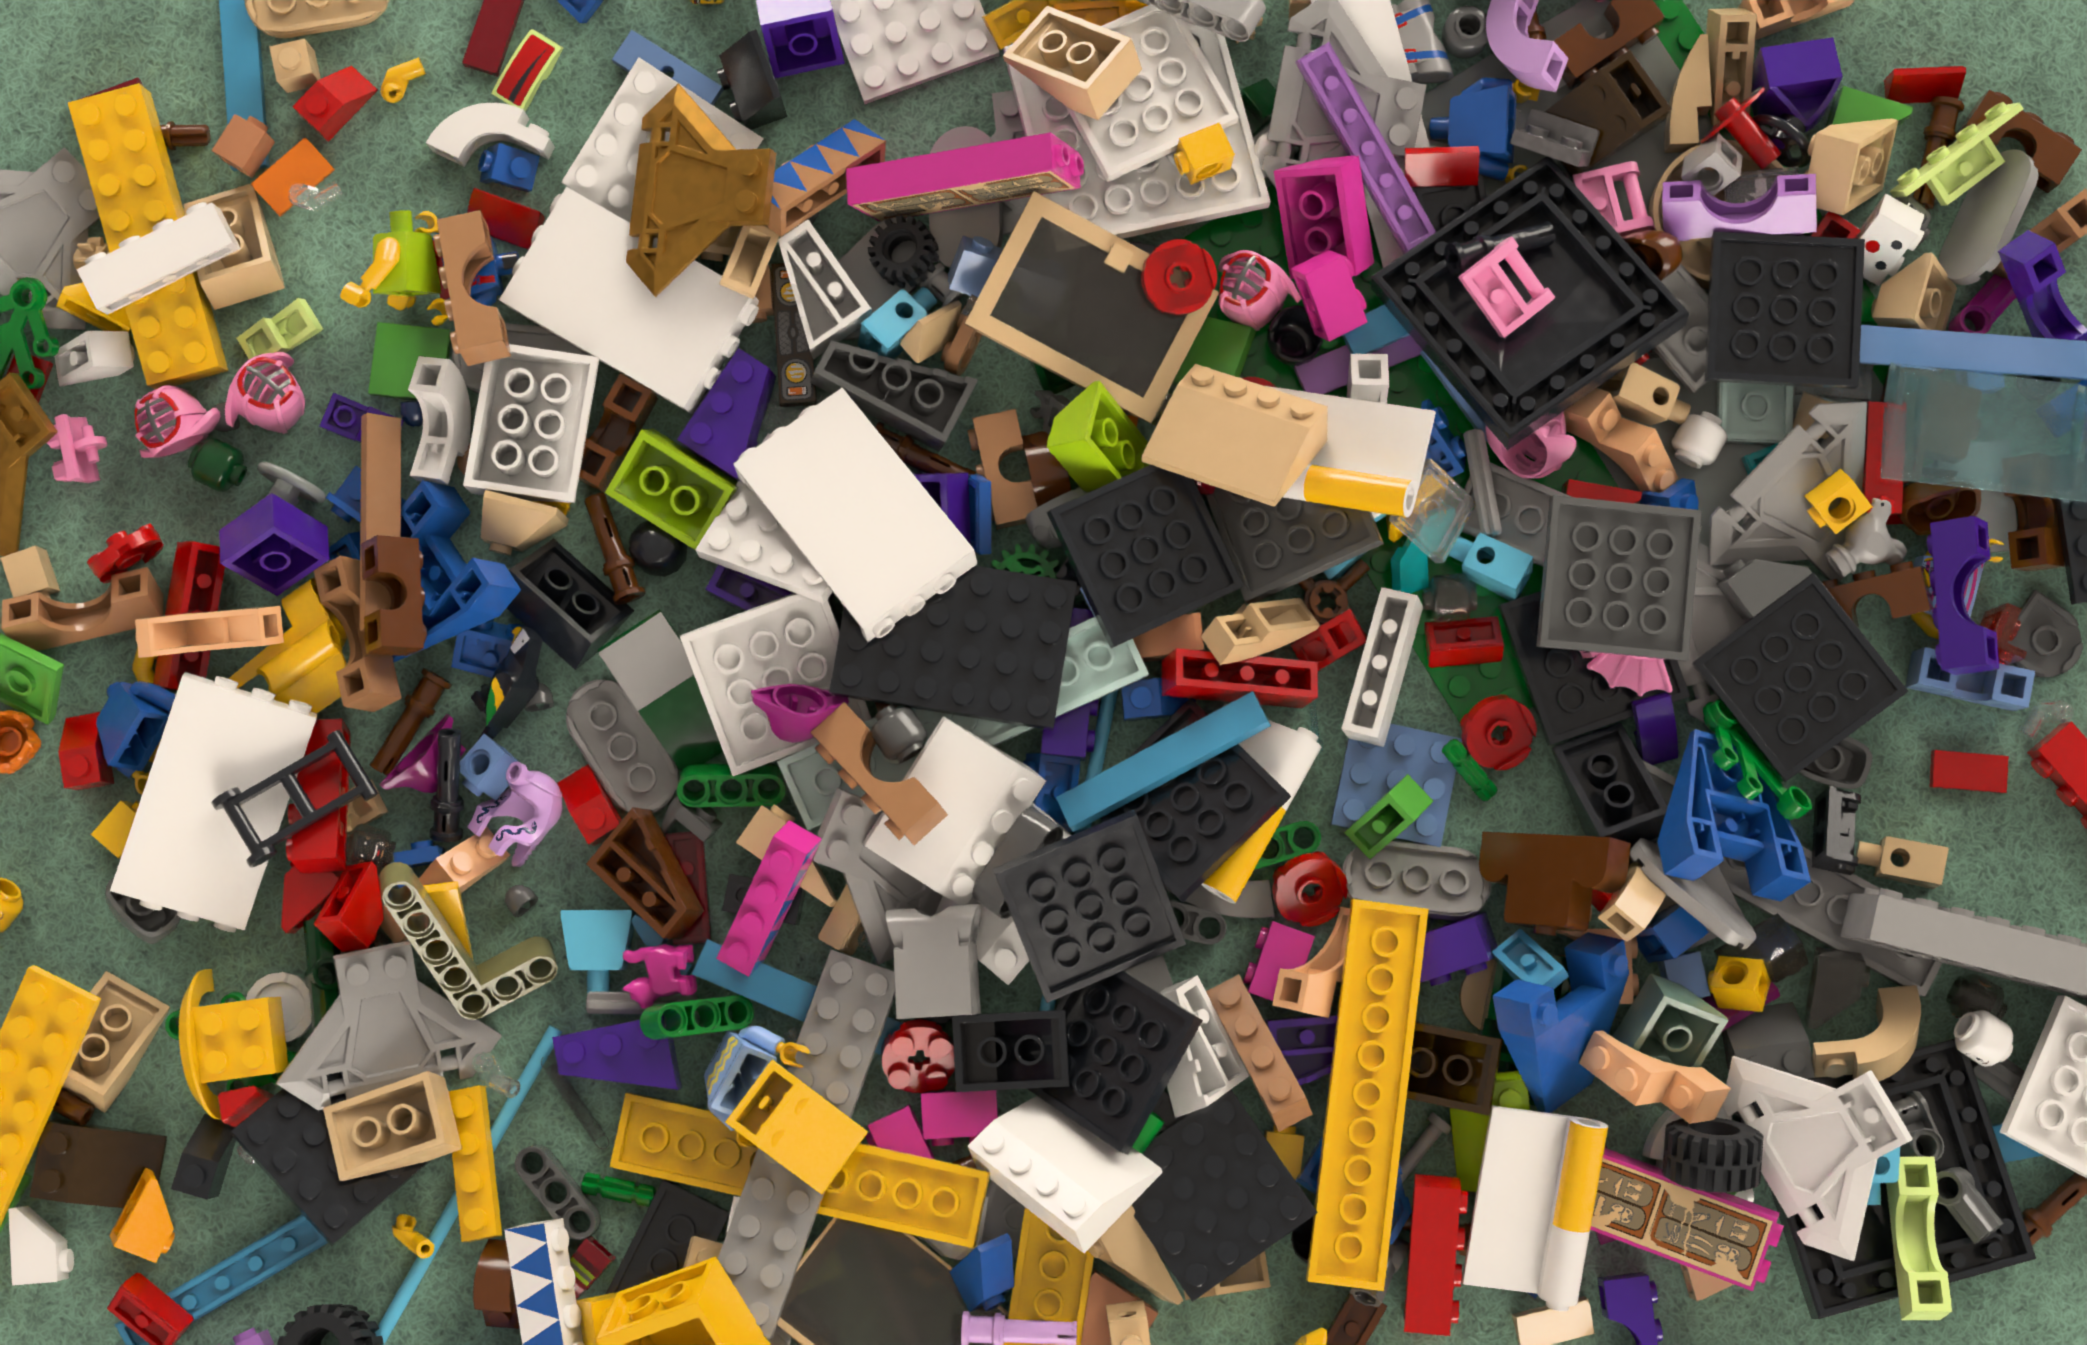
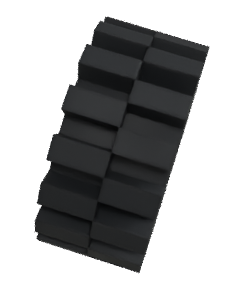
M902 215L896 216V223H893L890 218L885 220L884 222L887 227L884 230L880 226L875 229L879 235L878 238L872 235L869 242L873 247H868V254L871 257L869 260L888 284L894 286L896 283L899 288H905L906 282H908L911 287L917 286L915 279L920 277L924 282L928 279L925 272L928 270L933 273L936 269L932 261H939V255L936 252L939 251L938 244L924 223L920 220L917 222L912 216H908L907 221ZM904 241L914 242L916 244V251L910 259L902 263L892 261L891 254L898 244Z

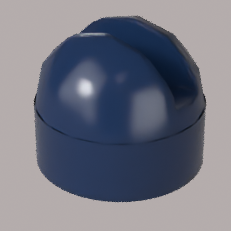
M400 402L402 420L409 426H422L423 417L419 402Z

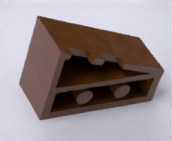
M632 807L586 863L663 939H681L704 912L658 822L649 809Z

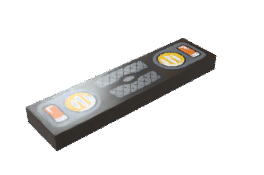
M785 263L771 264L780 407L817 405L816 386L810 383L815 371L814 359L809 349Z

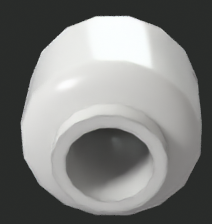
M1702 411L1701 415L1689 414L1685 422L1679 426L1671 441L1676 451L1675 457L1684 464L1700 469L1702 465L1713 464L1727 441L1726 431L1720 426L1722 420L1706 411Z
M1985 1010L1968 1012L1956 1023L1954 1028L1956 1047L1961 1053L1984 1067L1992 1066L1998 1062L2005 1061L2011 1055L2013 1050V1032L2011 1027L1990 1012Z

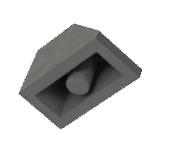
M1739 559L1723 570V574L1726 577L1719 581L1717 585L1740 617L1747 619L1756 616L1811 575L1812 572L1808 567L1759 559L1744 563Z

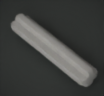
M1473 429L1466 431L1463 436L1480 532L1493 537L1501 534L1502 528L1485 433L1482 429Z
M590 991L586 996V1010L589 1014H642L646 1010L630 998L629 992ZM678 993L668 997H659L653 1006L698 1000L696 993L688 996H682Z

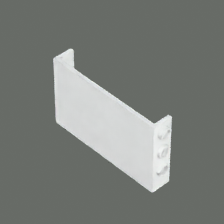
M566 187L562 194H558L554 198L550 206V215L544 225H540L533 233L531 238L532 245L525 257H520L515 263L512 271L513 277L499 301L589 355L599 357L601 362L693 414L706 390H710L720 376L721 370L719 368L725 358H730L737 350L740 343L738 337L744 326H750L755 320L759 307H757L759 300L756 297L752 299L720 285L719 282L722 276L695 260L655 297L626 263L627 250L637 249L639 237L629 236L630 223ZM654 238L653 248H657V238Z
M843 388L818 405H812L804 409L798 419L786 427L782 426L774 430L768 437V440L756 448L747 449L739 456L738 461L733 463L740 481L743 484L745 482L748 483L859 624L867 642L875 637L881 638L887 635L894 628L897 621L905 615L912 616L924 607L926 600L936 593L943 594L953 587L958 577L977 565L973 547Z
M185 672L177 690L110 891L139 899L141 906L152 910L160 911L162 907L176 910L177 916L183 919L197 922L200 918L213 921L214 927L220 930L236 932V929L245 930L268 861L253 868L249 867L246 859L251 856L250 851L224 808L215 810L211 802L220 794L235 787H238L242 793L303 758L317 713L311 712L312 706L301 701L290 699L289 704L274 700L275 694L263 689L253 688L252 693L238 689V682L225 677L216 676L215 681ZM282 783L241 805L261 841L276 834L283 819L290 796Z

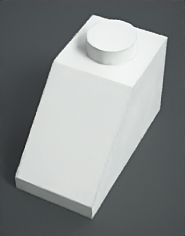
M86 331L61 346L58 353L54 356L59 386L119 376L133 368L135 353L133 346L130 344L128 331Z
M29 1206L8 1209L12 1285L58 1282L68 1279L69 1272L74 1267V1254L72 1249H67V1240Z

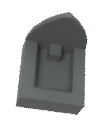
M677 795L665 813L661 830L665 835L679 821L700 840L705 842L716 833L723 823L716 818L717 814L711 807L686 806L679 800Z

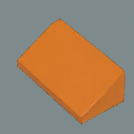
M303 138L251 183V186L281 217L335 169L307 138Z

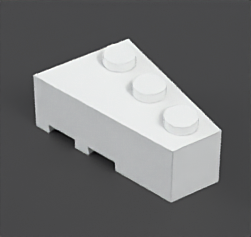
M806 220L778 239V243L813 359L826 351L830 341L840 342L859 329L861 323L872 314V310L809 220Z
M1198 975L1171 985L1159 992L1203 1020L1167 1084L1175 1118L1209 1106L1249 1077Z

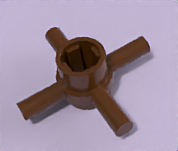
M1359 559L1336 582L1327 579L1316 582L1310 577L1297 583L1305 591L1304 604L1319 624H1324L1347 611L1348 597L1346 592L1370 570L1369 566L1362 559ZM1323 590L1332 600H1335L1337 606L1333 609L1325 608L1323 611L1319 610L1317 605L1321 599L1318 594Z

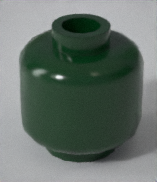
M211 438L205 443L199 442L192 450L188 460V467L191 468L192 478L218 492H225L233 485L239 486L247 473V467L243 465L244 455L242 451L216 438Z

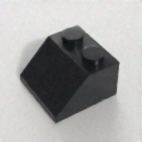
M756 29L752 30L719 55L723 68L717 69L723 89L731 88L735 101L729 102L734 119L738 122L743 121L745 127L750 130L787 117L781 94Z

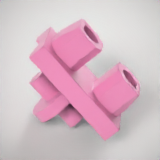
M67 414L54 417L56 423L54 427L58 433L47 444L52 449H61L63 457L62 460L54 462L52 466L54 479L63 482L75 481L84 483L100 481L96 462L100 461L98 450L108 446L106 437L94 436L93 426L88 425L87 417H69Z

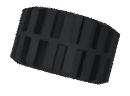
M1683 1118L1672 1121L1665 1128L1663 1175L1684 1187L1708 1192L1730 1193L1755 1188L1761 1180L1764 1136L1760 1131L1749 1125L1722 1118L1689 1124Z
M322 1304L309 1306L307 1311L296 1313L294 1315L295 1321L287 1322L283 1329L287 1334L286 1336H279L277 1345H320L322 1339L330 1331L337 1337L340 1345H382L384 1343L382 1336H376L375 1331L379 1329L376 1322H367L370 1317L367 1312L357 1311V1307L353 1305Z

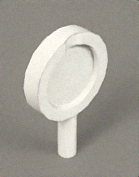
M287 972L268 974L257 980L248 991L246 1000L281 997L286 1042L294 1041L301 1037L312 1026L309 989L300 976Z

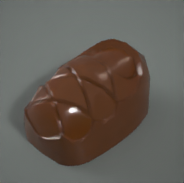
M1645 230L1622 236L1625 242L1660 281L1672 274L1682 261L1681 244L1670 233Z
M1964 476L1933 477L1903 486L1902 514L1897 516L1904 525L1917 535L1931 534L1930 523L1976 516L1981 507V490L1970 477Z

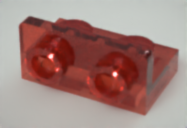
M2009 603L1985 611L1979 625L1997 632L1999 663L2005 665L2024 660L2027 655V651L2008 643V641H2012L2016 637L2020 629L2021 621L2017 619L2022 610Z

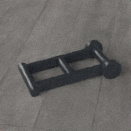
M336 730L326 737L329 741L328 744L241 793L240 789L235 787L220 794L211 802L215 810L224 808L250 851L251 856L246 859L250 868L271 859L277 853L274 846L360 796L365 801H368L378 794L340 730ZM335 752L356 787L316 810L295 774ZM282 783L302 819L261 841L241 805Z

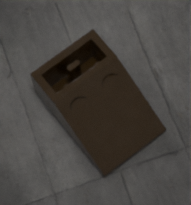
M1629 50L1598 70L1545 112L1597 129L1600 132L1589 166L1577 167L1560 161L1573 179V175L1588 172L1662 123L1672 108L1632 51Z

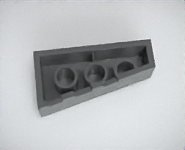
M830 341L813 373L810 383L830 394L843 388L860 410L939 452L946 443L978 379L948 374V371L929 369L911 364V361L900 358L896 360L880 356L873 351Z

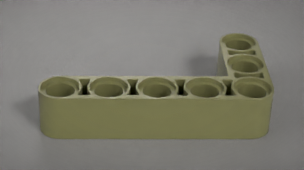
M394 862L385 866L380 872L379 882L384 905L463 1018L468 1020L482 1018L547 984L556 976L558 966L552 944L548 939L537 936L528 938L489 960L476 965L414 871L407 864ZM395 885H405L399 889L392 888ZM414 913H423L419 916H411ZM435 940H441L438 943H430ZM537 959H543L542 961L534 962ZM454 967H459L456 970H449ZM471 994H477V995L472 996V997H467L468 995H471Z

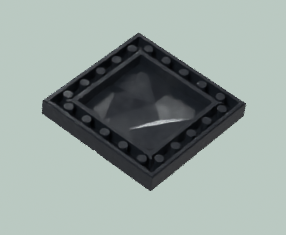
M1548 156L1371 276V290L1507 450L1685 327L1689 312ZM1546 221L1550 222L1554 230L1541 233L1539 237L1555 234L1554 244L1519 253L1544 289L1548 287L1555 298L1508 336L1502 338L1458 277L1464 272L1453 275L1447 268L1444 257L1445 246L1453 242L1461 244L1472 241L1473 237L1480 235L1493 237L1542 224ZM1504 258L1498 263L1523 300L1526 303L1529 302L1532 296Z
M1955 1039L1915 1049L1909 1061L1898 1072L1879 1081L1881 1087L1891 1102L1905 1098L1906 1094L1913 1090L1920 1092L1924 1096L1945 1146L1942 1157L1935 1161L1936 1173L1953 1167L1966 1169L1973 1176L1976 1189L2004 1223L1991 1235L1974 1244L1946 1206L1936 1202L1934 1217L1935 1242L1940 1263L1943 1269L1948 1272L1949 1283L2036 1259L1970 1058L1957 1049ZM1843 1075L1837 1078L1817 1077L1808 1080L1837 1089L1854 1080L1853 1075ZM1756 1101L1753 1102L1752 1106L1759 1118L1762 1117L1764 1114ZM1916 1141L1917 1150L1923 1155V1147ZM1948 1177L1946 1187L1951 1194L1956 1196L1959 1191L1958 1184L1953 1178ZM1880 1183L1881 1205H1867L1854 1261L1803 1244L1797 1231L1805 1228V1224L1798 1213L1788 1218L1771 1190L1777 1212H1779L1781 1225L1784 1226L1783 1232L1811 1319H1821L1899 1297L1886 1183ZM1812 1205L1818 1218H1824L1818 1205Z

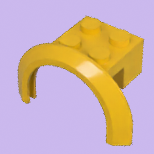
M212 969L199 970L194 975L183 996L179 1014V1046L185 1078L192 1095L212 1118L221 1119L218 1096L212 1093L207 1083L282 1073L288 1066L281 997H265L199 1006L200 1000L206 992H214Z

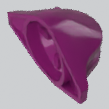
M781 684L751 690L753 703L766 713L773 733L779 739L792 743L803 742L813 738L814 736L810 733L841 704L845 702L849 705L850 702L847 697L830 695L829 690L799 684Z
M446 714L379 785L385 790L397 787H410L424 793L436 792L438 732L444 728H452L453 718ZM462 744L460 748V757L466 750V748Z

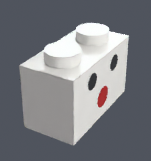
M1888 194L1883 196L1860 227L1861 231L1855 238L1865 239L1863 278L1880 286L1887 275L1893 277L1898 272L1904 261L1902 255L1907 249L1913 251L1924 235V231L1920 230L1924 214Z

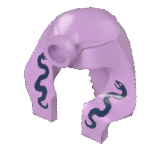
M513 762L506 772L507 783L510 787L497 800L490 799L477 805L473 818L467 828L480 837L493 817L511 816L520 819L523 822L520 826L504 825L499 828L488 847L496 855L503 856L509 846L518 842L515 854L512 857V866L521 867L561 817L563 795L555 780L547 774L535 770L529 771L526 765L520 762Z

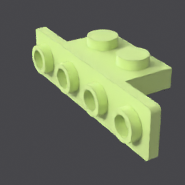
M2001 102L1993 106L1984 114L1986 119L1977 126L1971 124L1955 135L1957 141L1948 148L1942 146L1926 157L1928 163L1920 169L1915 167L1902 174L1897 179L1899 184L1890 190V193L1894 198L1905 197L1927 183L1941 206L1950 204L2005 162L1989 135L2024 108L2020 102L2007 105Z

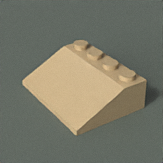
M1195 364L1177 384L1142 454V462L1275 507L1326 444L1328 406Z

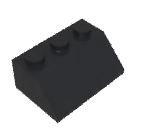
M554 538L509 569L521 591L506 609L526 627L534 629L543 642L575 670L598 652V649L610 639L635 611L627 603L622 605L614 604L613 596L615 593Z

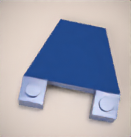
M424 480L421 481L401 507V537L418 538L419 550L423 555V566L420 571L421 587L425 592L422 620L426 626L427 635L424 648L421 650L499 617L521 591L505 564L472 558L468 564L465 563L450 538L471 512L455 487ZM392 655L393 662L408 656Z
M1694 729L1689 734L1657 840L1664 875L1695 881L1723 862V857L1745 862L1752 895L1781 902L1810 883L1811 879L1803 847L1790 821L1784 818L1777 809L1776 804L1779 802V798L1758 773V779L1763 786V792L1753 800L1745 798L1737 788V783L1744 778L1740 761L1728 771L1718 767L1712 757V754L1719 749L1716 735ZM1732 743L1733 750L1738 756L1737 749Z
M1587 932L1564 947L1571 992L1557 1002L1555 1001L1554 989L1552 987L1518 979L1493 995L1498 1030L1538 1112H1553L1593 1082L1595 1075L1580 1065L1579 1061L1594 1031L1603 1030L1607 1034L1610 1032L1629 976L1628 959L1623 939Z

